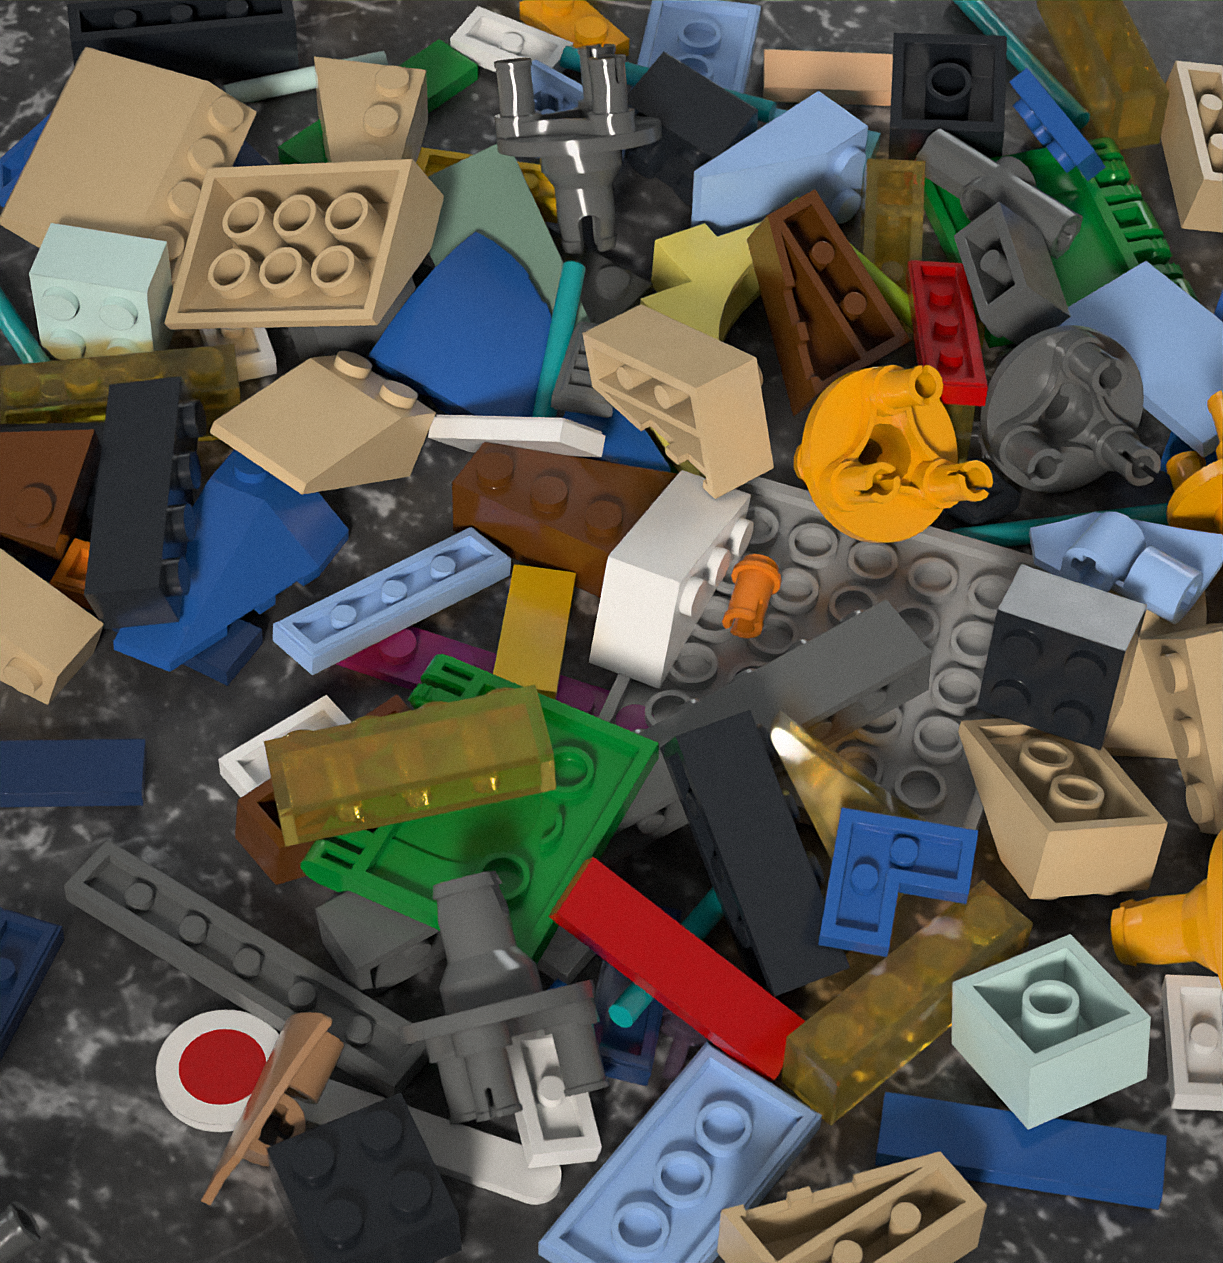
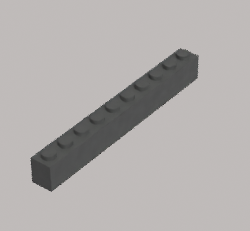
M885 599L866 610L858 609L849 613L837 626L813 639H802L795 642L782 656L760 668H750L740 672L728 685L702 699L694 698L683 703L675 710L673 715L647 729L633 730L632 732L659 743V759L598 861L608 868L688 824L660 747L675 736L751 710L756 725L762 724L771 737L775 751V760L771 765L776 775L929 690L931 651L888 600ZM351 891L335 892L325 904L315 908L323 945L351 987L371 999L446 958L439 930Z

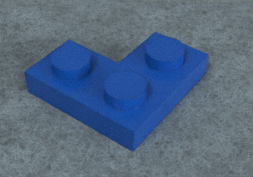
M1028 68L1024 69L1009 82L1020 97L1012 106L1041 145L1048 149L1066 173L1076 167L1084 178L1089 181L1105 168L1096 151Z
M841 807L818 945L887 957L898 893L966 904L970 889L978 830Z

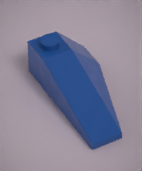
M234 449L210 477L192 507L196 521V535L194 541L187 543L186 553L191 585L189 594L182 596L180 621L121 628L113 640L114 650L171 672L227 636L228 625L253 609L261 614L276 604V595L292 584L298 582L305 586L319 577L349 539V529L319 492L300 494Z

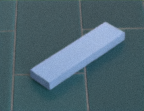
M469 527L273 623V641L311 675H314L510 576L511 558L474 528Z

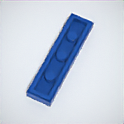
M885 1092L875 1165L887 1166L940 1151L966 1180L1159 1210L1163 1196L1167 1136L1057 1118L1028 1130L1012 1111Z

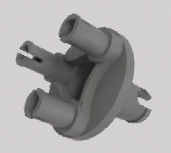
M601 44L577 48L580 55L583 99L578 101V107L549 114L535 111L531 58H511L494 61L500 114L494 116L498 153L514 157H540L541 172L555 189L557 221L562 235L559 241L563 252L582 254L584 252L582 218L588 215H592L594 243L597 245L598 250L606 251L615 248L617 234L614 233L616 212L613 180L623 164L622 150L647 145L662 138L661 120L652 117L635 116V109L629 108L625 71L626 55L615 54V44H605L604 47Z
M1077 325L1059 326L1031 336L1017 347L1004 350L994 359L992 363L998 368L988 384L985 406L981 407V432L990 458L1011 480L1022 487L1043 493H1060L1083 487L1095 481L1107 471L1119 472L1129 483L1135 486H1144L1154 480L1142 469L1146 465L1158 474L1161 467L1160 457L1152 448L1142 444L1136 433L1143 411L1142 379L1135 361L1117 341L1093 328Z
M496 871L482 872L433 885V900H437L438 923L448 961L439 987L446 1016L397 1028L401 1045L424 1040L429 1062H437L450 1115L448 1118L450 1125L477 1119V1122L493 1119V1117L498 1118L523 1111L522 1103L519 1102L506 1046L513 1045L511 1037L540 1029L544 1030L545 1035L552 1034L564 1082L565 1097L610 1086L609 1080L606 1079L593 1023L600 1021L594 1001L596 993L592 979L543 991L536 963L517 946L508 906L499 888V884H502Z

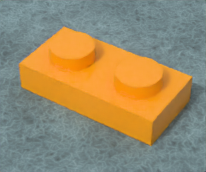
M523 0L520 2V20L528 26L573 42L574 48L601 44L602 47L605 44H615V54L629 56L630 39L585 0Z

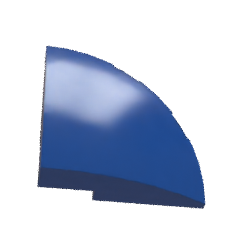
M475 231L447 255L411 294L387 326L368 357L381 375L412 388L415 392L430 398L436 408L450 415L532 417L552 315L548 305L542 301L536 287L529 279L530 275L523 266L494 241Z

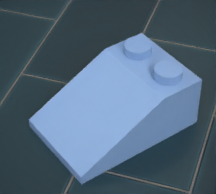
M817 91L694 171L691 228L705 223L718 237L762 222L768 214L789 204L795 197H801L814 189L818 192L836 223H846L857 213L861 205L863 169L866 162L865 151L868 126L826 95Z

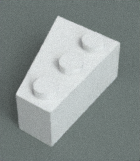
M684 470L680 471L608 556L589 663L618 674H624L631 677V679L659 689L709 600L722 582L734 557H741L748 547L754 526L753 521L746 519L751 494L734 489L714 499L703 489V480L706 478Z

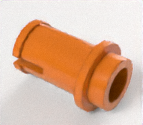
M761 554L745 556L742 561L734 566L731 574L735 586L722 623L725 629L732 627L730 633L741 638H755L761 635L771 595L779 591L782 583L777 563L773 559Z

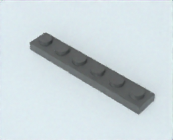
M108 839L64 885L67 901L280 1032L286 1020L293 1014L322 1013L331 1017L333 1020L332 1025L327 1032L344 1043V1049L336 1066L387 1098L402 1093L429 1061L424 1040L401 1045L397 1028L412 1024L411 1022Z

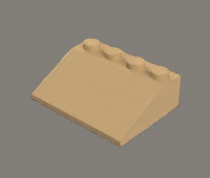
M86 47L82 51L0 214V225L38 248L41 247L51 223L167 241L172 287L174 289L207 168L233 166L257 112L208 81Z
M413 159L207 168L164 324L169 329L378 325L430 251L444 195Z

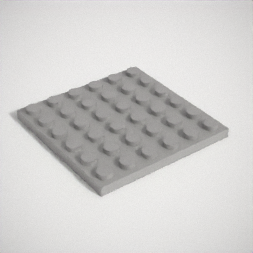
M756 477L735 488L751 494L746 519L753 521L754 526L746 551L741 557H734L722 582L709 600L661 687L658 689L619 673L598 718L616 725V715L620 709L627 705L639 704L645 706V721L647 726L651 727L673 715L675 710L683 703L694 698L702 699L725 687L740 672L750 668L758 669L782 656L795 642L802 639H813L837 626L849 613L858 609L866 610L887 599L932 653L929 690L776 774L780 788L786 787L794 797L801 823L836 834L841 807L978 830L985 811L958 733L960 722L962 720L1003 718L976 709L997 609L1021 564L1044 572L1047 571L1034 564L1033 555L932 526L927 527L924 531L909 539L898 542L868 543L859 541L835 528L819 511L807 490L761 477ZM749 554L765 555L777 563L782 583L779 591L771 595L761 635L755 638H741L731 634L732 627L725 629L722 623L735 586L731 574L734 566L742 561L745 556Z

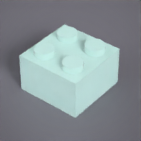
M51 223L29 272L41 348L47 357L64 362H77L114 368L125 372L132 371L157 376L175 329H169L164 324L173 293L167 241Z
M1071 934L953 982L951 1044L1028 1130L1147 1079L1151 1016Z

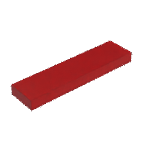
M908 261L905 280L918 366L930 365L939 372L943 382V391L939 398L942 404L985 406L988 386L971 289L963 263Z
M594 857L583 862L548 916L731 1058L769 1082L776 1079L809 1024Z

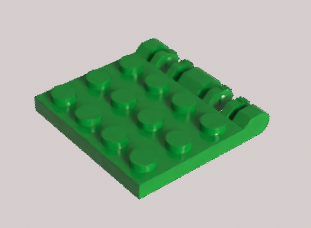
M1104 137L1087 140L1105 165V168L1089 181L1084 178L1076 167L1066 173L1047 148L1004 155L1016 158L1028 167L1033 174L1036 188L1083 217L1080 232L1074 238L1069 250L1058 259L1050 256L1067 307L1145 261L1199 302L1189 281L1185 279L1179 264L1175 265L1174 262L1172 264L1167 263L1173 256L1166 239L1163 240L1164 234L1149 205L1143 200L1138 186H1134L1133 183L1127 185L1132 177L1113 139ZM1004 156L993 157L990 159L996 162ZM916 171L915 192L946 258L950 263H962L954 235L969 225L971 221L963 212L959 198ZM972 295L976 322L988 347L993 348L1014 344L1006 337L997 338L987 330L980 320Z
M437 654L420 678L422 684L418 683L408 701H410L414 710L419 712L420 715H424L426 718H431L434 722L441 724V729L418 719L414 720L411 716H400L398 714L387 731L392 738L383 737L380 739L358 773L356 779L361 787L353 785L341 802L348 810V813H351L353 817L359 818L360 821L364 820L367 824L376 827V831L371 833L351 823L347 824L344 820L340 821L337 818L336 820L331 818L320 834L324 840L317 839L314 841L301 861L300 867L310 879L336 892L351 891L439 931L437 900H433V885L473 874L496 871L502 884H499V888L508 906L517 946L537 965L560 926L548 917L583 862L592 857L597 860L600 859L659 759V743L451 656Z

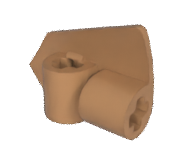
M297 1013L291 1015L286 1020L201 1199L202 1202L208 1205L212 1204L224 1181L242 1158L254 1164L269 1166L266 1148L271 1145L264 1144L258 1139L261 1135V1128L270 1114L277 1115L282 1119L279 1130L287 1135L288 1139L305 1132V1115L298 1102L294 1099L308 1104H318L344 1049V1043L327 1032L332 1025L333 1020L331 1017L322 1013ZM277 1137L273 1145L284 1140L280 1137Z

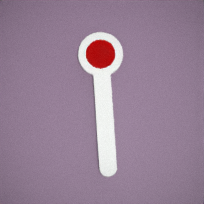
M237 1010L210 1011L185 1021L167 1037L157 1057L156 1080L163 1103L176 1118L194 1128L211 1132L234 1131L279 1037V1033L256 1016ZM329 1079L318 1104L313 1105L294 1100L298 1102L304 1112L306 1127L313 1129L386 1098ZM408 1106L439 1173L528 1204H543L549 1202L558 1194L562 1183L560 1165L527 1168L522 1145L459 1123L450 1125L447 1119Z

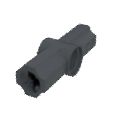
M940 128L927 138L922 150L916 156L915 171L959 198L962 210L971 222L1000 202L1042 232L1049 255L1056 259L1069 250L1074 238L1080 232L1083 217L1036 188L1033 174L1025 164L1016 158L1004 156L995 162Z

